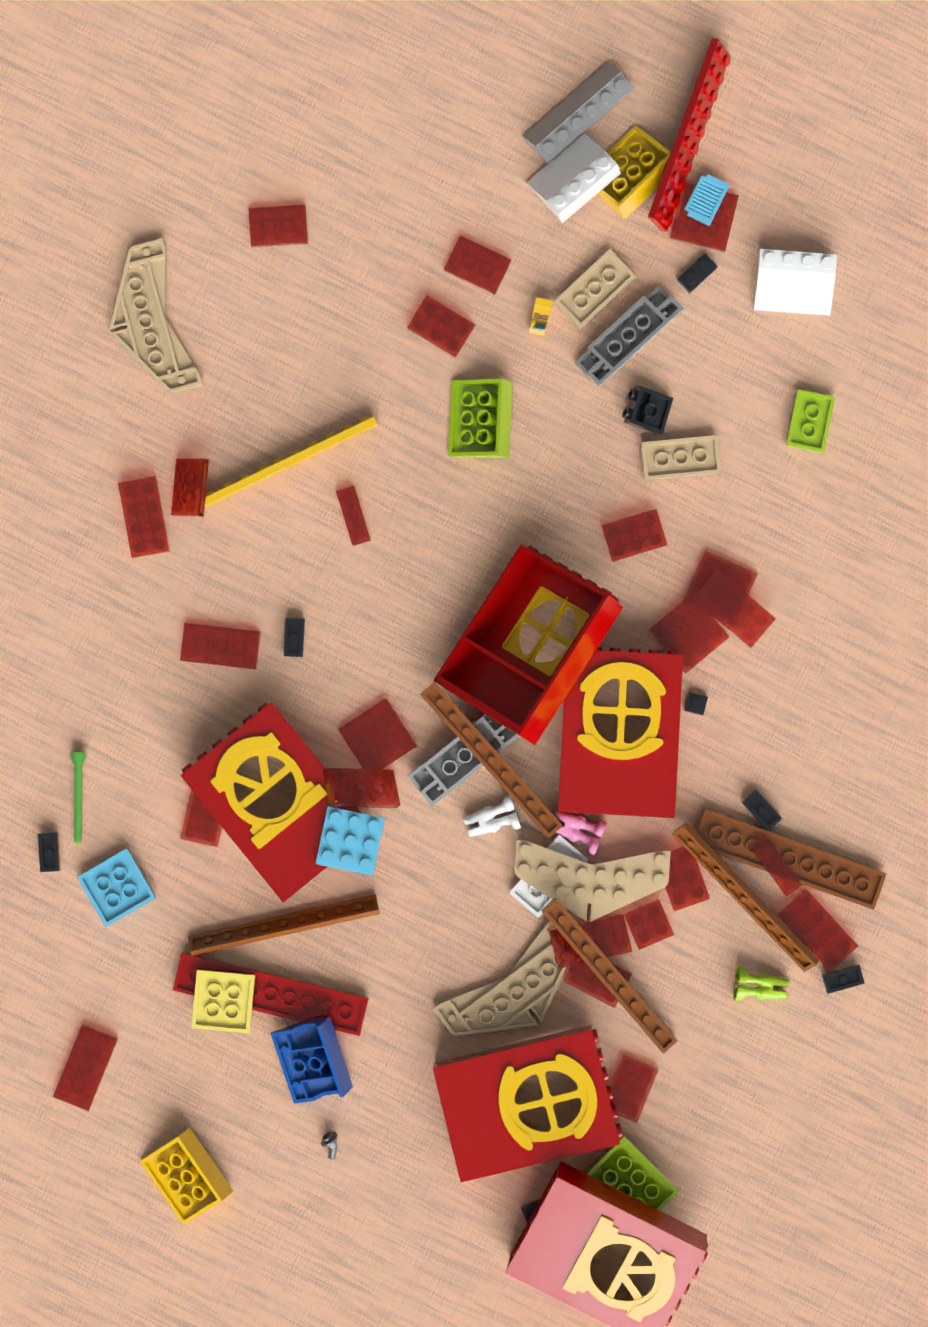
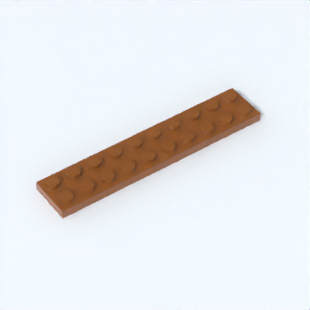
M704 809L696 831L719 855L873 910L887 873Z

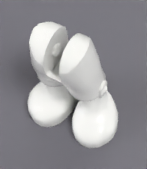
M505 795L503 802L495 807L484 806L483 809L462 818L464 825L479 822V826H474L467 830L468 836L472 837L489 832L495 833L500 829V826L511 825L516 830L520 829L521 824L516 811L504 817L494 819L500 813L515 810L511 796Z

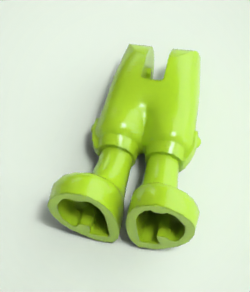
M737 965L735 971L737 983H755L760 986L748 987L735 984L733 989L734 1001H741L746 996H755L760 1000L788 998V991L773 989V985L789 986L790 979L770 975L766 972L753 975L747 971L745 966Z

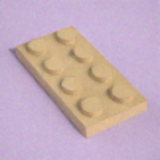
M609 249L554 302L579 329H582L632 282L636 275Z
M718 435L641 442L644 481L721 474Z

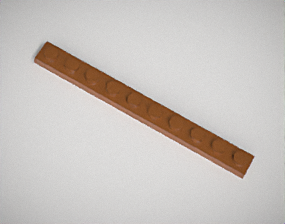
M435 682L420 694L548 838L563 826Z
M687 822L675 829L672 835L804 972L817 965L819 960Z
M376 894L191 935L188 936L191 956L378 915L380 912Z
M554 898L541 912L664 1054L677 1042V1039L563 905Z

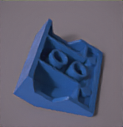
M330 1016L311 1019L271 1032L294 1104L315 1101L325 1095L332 1094L344 1097L353 1088Z

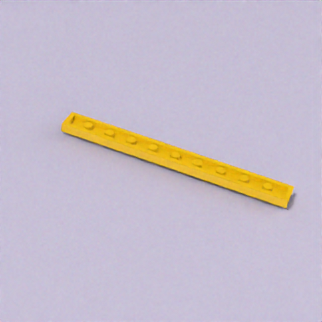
M364 417L359 420V424L355 426L352 424L342 428V432L335 434V432L325 436L326 440L320 443L314 441L308 444V448L303 451L301 449L295 450L286 459L283 457L273 461L274 465L266 467V465L256 469V473L251 476L245 474L239 477V481L234 484L229 482L222 485V489L217 492L214 490L204 494L205 498L201 499L204 507L208 508L377 427L378 424L375 417Z

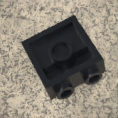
M634 386V389H631L628 393L630 402L629 406L623 411L622 417L625 418L623 423L660 435L663 434L674 398L643 386Z

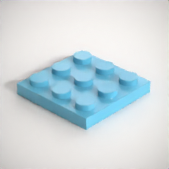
M327 806L315 864L373 876L385 818Z
M128 848L77 877L105 927L157 898Z

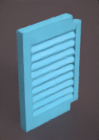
M709 174L706 177L700 175L684 210L688 211L687 216L710 226L730 184Z

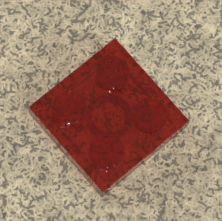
M659 899L624 913L638 950L674 935Z

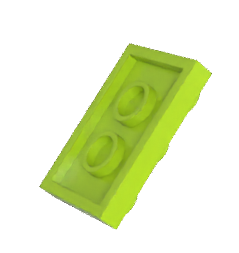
M797 390L786 446L821 454L824 453L835 401L834 396Z

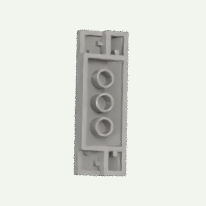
M608 62L522 138L548 164L616 107L619 101L629 94L634 87L623 76L620 69Z
M658 285L648 296H643L593 341L588 346V350L574 362L575 365L588 377L589 381L600 387L677 317L684 308Z
M483 714L472 723L498 753L519 737V735L486 714ZM456 736L407 776L428 803L434 806L483 765Z

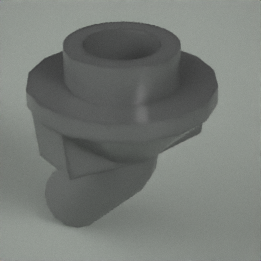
M327 1132L323 1135L321 1141L323 1147H330L328 1158L331 1160L335 1159L337 1152L336 1141L338 1134L336 1132Z

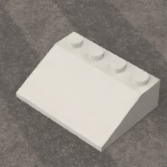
M584 133L526 183L563 223L621 173L618 164L609 154Z
M760 249L757 256L754 310L830 316L837 254Z

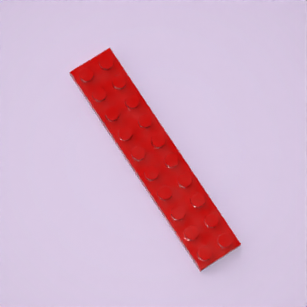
M712 38L648 214V218L660 231L667 232L669 226L672 225L673 214L679 206V198L681 192L685 189L687 175L692 170V162L694 156L698 153L700 139L705 134V125L711 117V109L713 103L717 100L720 84L724 81L726 67L730 64L731 55L719 39Z
M184 952L181 953L173 991L194 996L198 969L254 974L255 985L252 1010L299 1022L330 1016L334 1030L360 1036L369 1000L368 997L196 955L191 956V954Z

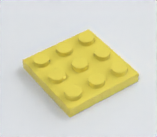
M198 969L191 1028L249 1034L255 975Z

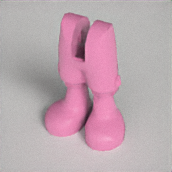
M555 810L553 815L558 820L565 822V826H562L556 833L568 838L571 842H578L579 840L584 842L588 846L589 853L595 855L601 839L582 833L580 829L588 830L602 837L607 822L600 820L598 823H590L582 815L577 816Z

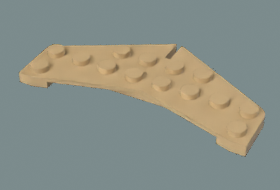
M163 238L132 246L129 249L109 330L127 326L126 329L111 332V334L169 393H178L203 386L200 374L165 318L166 248Z
M516 840L514 871L517 877L552 900L556 898L563 907L584 921L587 918V904H591V922L666 887L669 881L671 851L659 850L592 865L526 840Z
M549 921L506 978L440 1002L433 1010L454 1036L536 1026L538 1023L528 1010L531 1008L542 1023L574 949Z

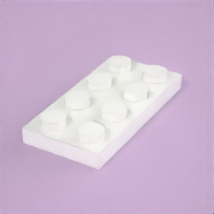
M560 835L548 847V849L580 861H588L583 854ZM522 879L509 892L537 918L542 915L541 910L552 901L551 898Z

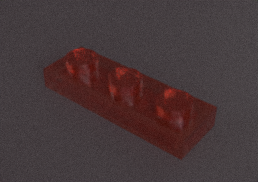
M355 486L336 491L352 546L371 541Z
M768 838L751 849L786 897L802 886Z

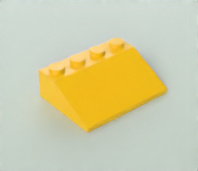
M636 125L607 152L618 164L621 174L597 193L613 211L624 219L659 187L671 153Z
M190 1127L140 1161L183 1225L222 1202L233 1192Z

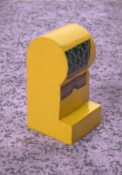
M536 297L529 333L544 336L553 304L552 300Z

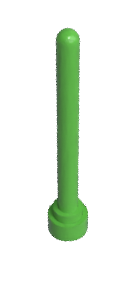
M71 751L70 759L74 763V842L79 844L82 841V763L86 759V752Z

